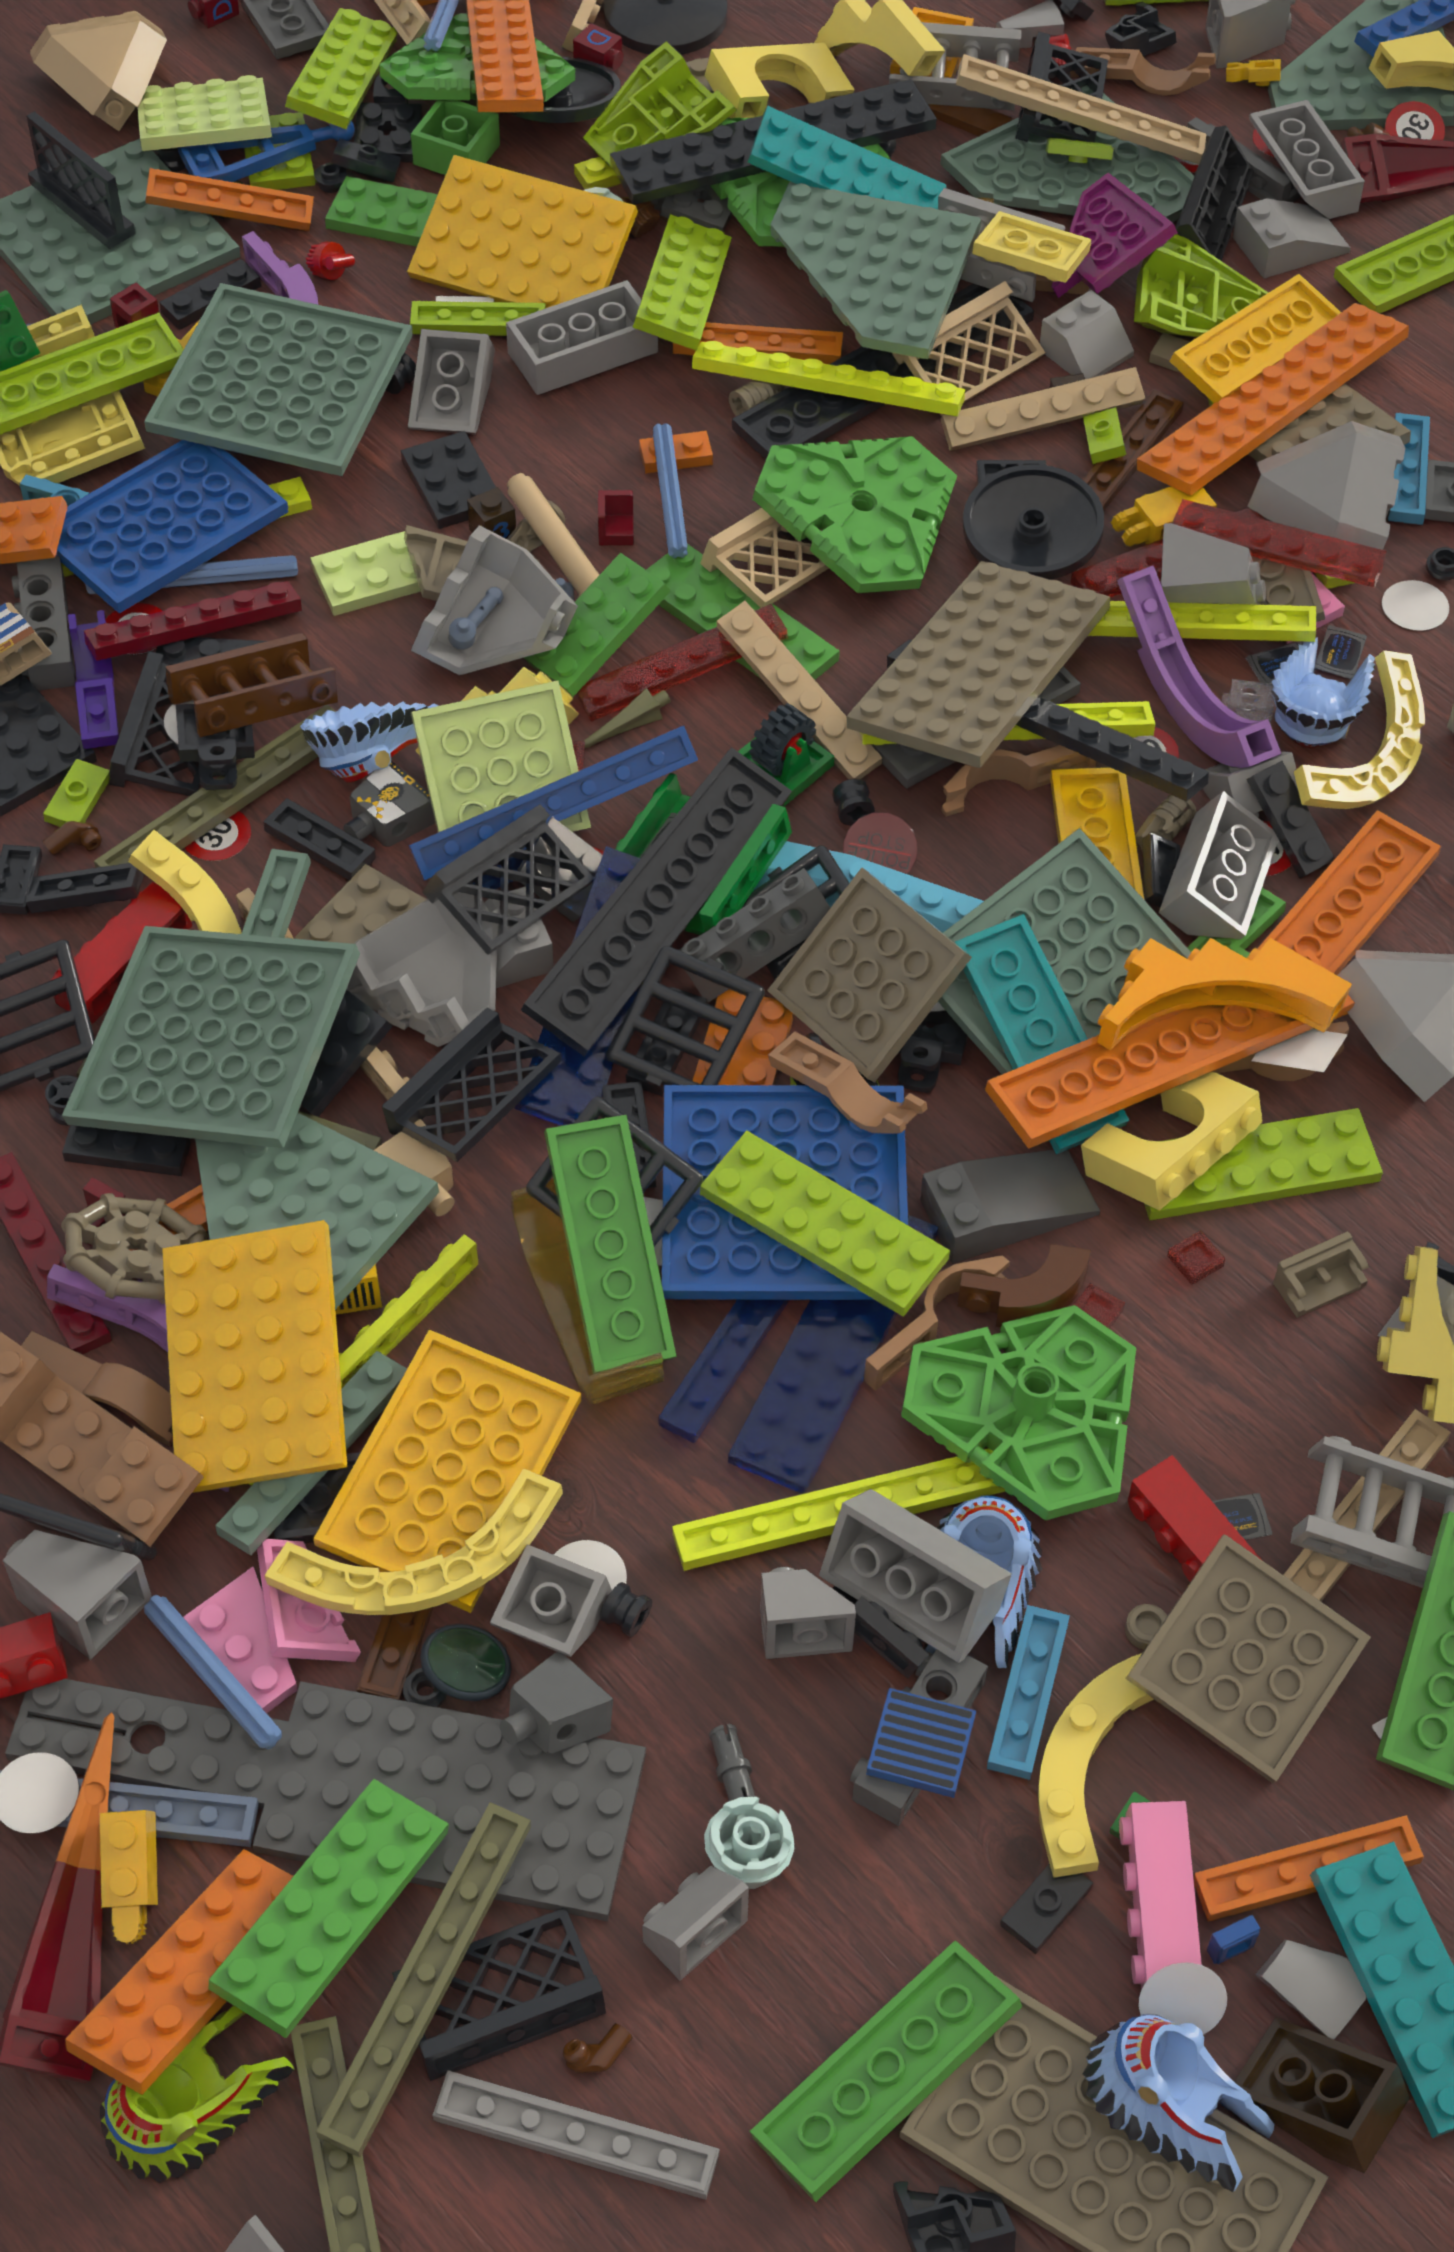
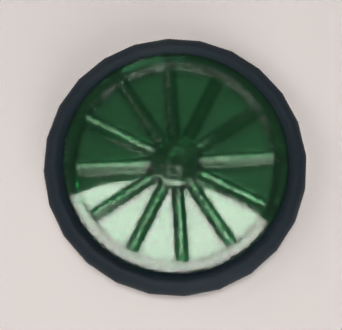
M469 1624L446 1625L431 1633L422 1645L420 1654L421 1666L426 1677L441 1692L453 1698L464 1701L489 1699L503 1690L510 1679L511 1661L506 1648L495 1636L480 1627Z

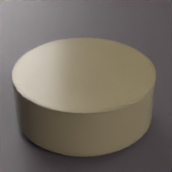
M1142 1604L1133 1608L1128 1614L1125 1624V1633L1130 1643L1139 1649L1145 1650L1166 1619L1167 1614L1161 1608L1151 1604Z

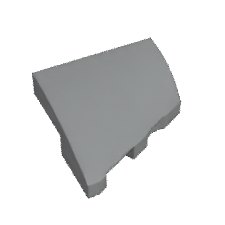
M1049 0L997 22L996 28L1021 30L1020 48L1032 47V39L1037 37L1038 31L1050 34V36L1062 35L1064 22L1056 4Z
M1284 1940L1255 1974L1287 2005L1298 2011L1321 2034L1333 2040L1367 1998L1348 1958L1289 1940Z

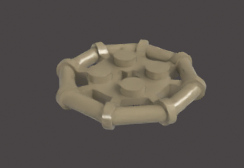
M112 1193L102 1194L99 1201L78 1213L67 1214L61 1223L66 1243V1254L63 1257V1262L67 1269L82 1274L105 1291V1297L113 1300L116 1296L155 1299L161 1304H165L162 1248L202 1242L208 1238V1233L203 1226L192 1224L168 1207L166 1200L161 1198L151 1201L115 1197ZM102 1217H104L106 1222L100 1227L91 1225L92 1223H94ZM159 1221L163 1222L165 1225L170 1227L178 1234L173 1235L167 1229L162 1227L159 1224ZM82 1242L91 1244L93 1250H85ZM132 1278L143 1279V1282L132 1281Z

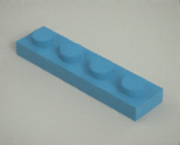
M1396 413L1394 419L1411 430L1410 442L1404 445L1403 462L1397 464L1394 471V478L1399 480L1395 505L1388 511V521L1423 525L1426 509L1430 417Z
M1027 1605L987 1769L1028 1780L1031 1779L1070 1615Z

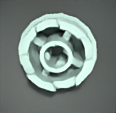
M739 1797L725 1803L723 1808L710 1819L704 1834L705 1850L715 1868L742 1880L749 1889H756L773 1880L790 1864L795 1849L793 1832L791 1831V1824L782 1810H780V1813H777L770 1806L759 1803L760 1798Z

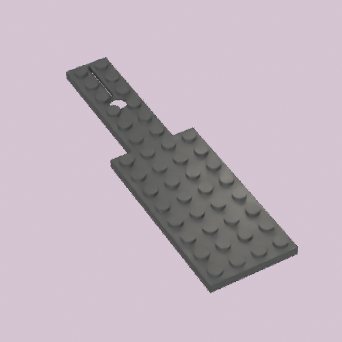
M63 1679L26 1691L5 1752L9 1761H14L21 1756L31 1753H50L64 1759L76 1774L85 1775L101 1730L85 1726L101 1728L104 1718L112 1712L114 1715L113 1731L126 1734L124 1736V1734L113 1732L110 1780L134 1785L255 1797L258 1799V1809L263 1811L252 1845L254 1852L306 1862L365 1788L375 1779L449 1823L448 1834L409 1882L439 1889L445 1888L489 1802L531 1820V1829L494 1899L552 1911L566 1908L568 1914L603 1921L609 1920L646 1757V1747L596 1737L552 1754L545 1753L529 1737L514 1745L509 1744L500 1730L501 1719L301 1681L289 1721L271 1718L281 1730L282 1738L276 1742L275 1747L266 1749L260 1748L226 1709L69 1679ZM54 1720H60V1721H65V1722H70V1723H64V1722H59V1721H54ZM148 1724L159 1726L165 1732V1741L162 1746L155 1747L149 1754L139 1753L132 1748L131 1737L139 1727Z

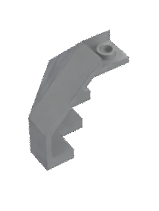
M1350 421L1257 462L1261 475L1247 507L1284 529L1296 526L1300 539L1325 554L1374 569L1389 535L1390 524L1385 523V518L1389 509L1395 505L1399 480L1394 478V471L1397 464L1403 462L1404 444L1399 436Z
M479 525L470 535L457 567L447 577L434 609L424 619L411 651L458 675L466 674L555 649L564 638L578 606L527 549ZM489 588H500L504 598L500 604H496L476 628L473 645L464 650L453 647L448 639L449 627L452 621L460 617L467 618L485 597L486 591Z
M461 892L453 895L462 906L474 908V895ZM427 899L353 943L356 944L360 956L347 989L370 1008L378 1011V1014L389 1023L403 1030L410 1027L424 1034V1040L437 1047L449 1043L487 1007L495 1011L497 949L487 955L440 900L432 904ZM482 900L483 911L498 914V907L489 911ZM481 920V928L491 940L495 939L498 934V924Z
M1356 950L1355 959L1337 975L1352 984L1348 995L1355 1004L1347 1013L1381 1059L1426 1102L1454 1077V954Z

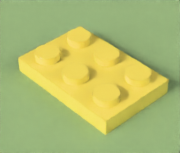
M999 211L974 241L972 254L983 257L990 262H1000L1015 267L1022 272H1032L1045 276L1051 281L1066 283L1090 251L1092 239Z

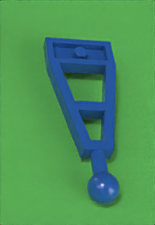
M352 121L347 129L333 124L310 130L307 124L271 128V138L178 147V152L190 175L234 182L316 150L315 143L329 139H334L338 142L339 138L349 141L354 135L355 128ZM286 143L276 148L273 146V144ZM259 146L262 153L225 167L217 151Z

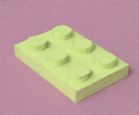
M405 531L310 557L313 572L333 616L420 592L404 540Z

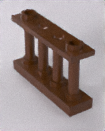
M303 633L165 666L170 701L174 705L194 701L197 734L199 737L338 702L335 669L333 667L317 671L310 669L308 639ZM292 675H297V676H293V677H289V678H285V679L278 680V679H280V678H284V677H288V676H292ZM262 683L261 685H257V686H253V687H249V688H245V689H244V687H248V686H252V685H256V684Z

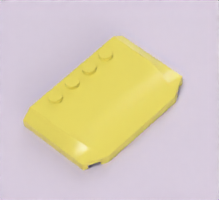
M82 305L27 326L40 354L25 362L95 337ZM117 390L1 434L0 465L5 476L19 486L26 474L47 479L54 483H60L143 450L145 447L122 395Z

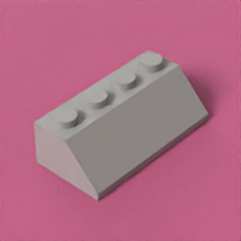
M1308 100L1249 115V120L1305 202L1328 219L1358 212L1365 181Z
M1222 791L1195 813L1159 913L1187 935L1242 939L1246 936L1278 842L1274 830Z
M872 1489L842 1503L819 1573L820 1577L855 1599L859 1600L862 1596L868 1602H876L888 1613L889 1620L958 1663L966 1658L1000 1610L1012 1575L1009 1571Z

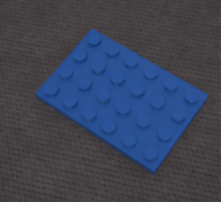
M181 440L70 504L67 507L56 556H59L61 563L118 613H121L288 513V503L226 450Z

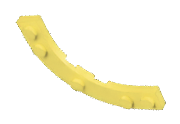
M1383 651L1375 657L1387 712L1385 735L1376 755L1369 763L1354 768L1338 769L1301 765L1294 771V776L1302 805L1334 809L1363 807L1387 796L1411 774L1422 750V744L1419 743L1420 728L1425 725L1423 698L1412 655Z
M153 830L131 854L128 862L167 891L183 908L191 922L195 921L199 931L242 933L232 908L215 882L196 862L158 832Z
M523 1469L494 1515L482 1528L465 1540L466 1546L445 1558L441 1554L425 1561L405 1565L406 1570L379 1572V1568L339 1563L287 1541L264 1576L267 1585L320 1607L345 1613L393 1615L439 1606L481 1587L512 1564L523 1553L526 1545L531 1544L563 1494L562 1486L560 1483Z
M1141 1654L1132 1656L1112 1666L1083 1688L1062 1713L1046 1745L1040 1770L1038 1810L1043 1841L1053 1878L1098 1870L1099 1860L1085 1809L1084 1784L1086 1772L1092 1754L1094 1755L1103 1738L1112 1729L1114 1722L1129 1709L1133 1711L1154 1700L1125 1679Z

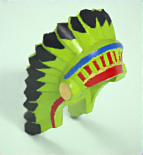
M232 2006L229 2010L211 2019L143 2095L115 2079L109 2085L105 2101L100 2106L101 2129L105 2138V2144L109 2155L116 2161H120L124 2169L132 2170L138 2179L151 2177L158 2183H161L169 2177L178 2179L185 2173L186 2169H199L203 2162V2157L215 2154L219 2142L232 2136L236 2127L247 2122L250 2110L263 2106V2099L278 2090V2081L287 2078L295 2070L288 2059L281 2057L253 2065H241L226 2079L220 2075L218 2064L207 2053L205 2046L211 2039L245 2014L236 2006Z

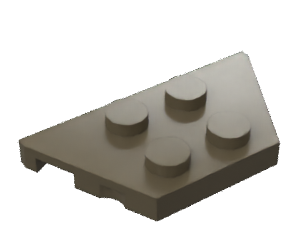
M406 525L404 540L423 598L437 601L447 577L457 567L468 541Z

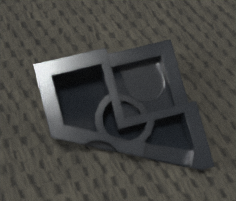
M905 2181L893 2183L895 2201L912 2252H1015V2227L1001 2197L995 2193L983 2191L964 2193L956 2188L939 2186L938 2194L910 2191L908 2190V2182Z

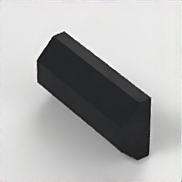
M1227 125L1214 128L1204 149L1176 225L1178 235L1189 239L1220 261H1222L1235 225L1237 208L1242 206L1254 173Z

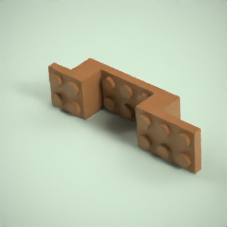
M0 1331V1442L130 1536L137 1537L151 1547L204 1477L200 1472L134 1426L131 1429L55 1375L39 1358Z

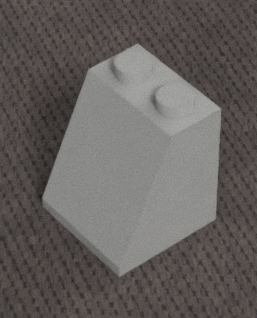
M1209 0L1205 30L1211 51L1216 55V68H1225L1227 63L1240 62L1284 44L1286 31L1291 29L1290 7L1295 4L1296 0Z
M1172 523L1164 524L1161 586L1167 602L1260 605V602L1266 600L1265 581L1260 580L1259 562H1253L1249 548Z
M34 1530L25 1539L15 1542L3 1559L17 1600L37 1616L51 1612L58 1634L89 1660L144 1608V1605L152 1597L142 1562L133 1554Z

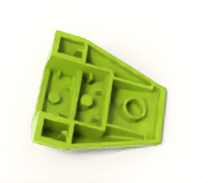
M666 41L640 62L583 139L612 168L610 153L688 133L712 131L737 110L718 90L711 93L691 74L683 56Z
M1176 234L1162 247L1157 248L1143 260L1137 276L1134 322L1161 333L1197 338L1269 292L1189 239Z

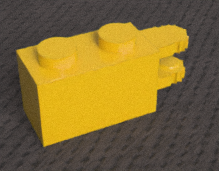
M1170 486L1135 499L1134 507L1116 514L1110 523L1116 532L1125 530L1121 537L1126 546L1130 547L1134 544L1137 545L1145 542L1153 552L1163 548L1164 524L1172 523L1200 533L1212 530L1217 504L1203 487L1190 496Z
M148 1810L100 1813L102 1908H112V1926H114L112 1931L114 1932L113 1936L117 1938L116 1941L134 1944V1942L143 1939V1936L146 1935L147 1905H158L156 1813Z

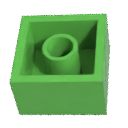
M437 100L411 133L413 164L446 175L453 155L486 163L500 145L498 114L494 112H478L476 106L458 100Z

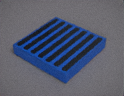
M889 1688L866 1775L954 1798L976 1711Z

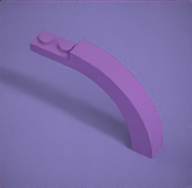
M254 231L242 236L245 262L260 276L275 295L318 304L314 285L300 264L289 268L284 260L280 261L273 253L269 243L263 242Z
M1154 565L1118 579V585L1142 645V648L1137 650L1145 671L1169 714L1188 738L1211 758L1231 767H1250L1280 755L1281 751L1269 719L1253 721L1237 715L1215 696L1202 679L1184 646Z
M56 1264L52 1266L47 1276L48 1299L137 1331L153 1340L168 1352L165 1304H161L155 1299L116 1296L114 1300L105 1297V1291L79 1272L70 1271ZM230 1487L219 1488V1489H221V1490H223V1491H226V1492H229Z

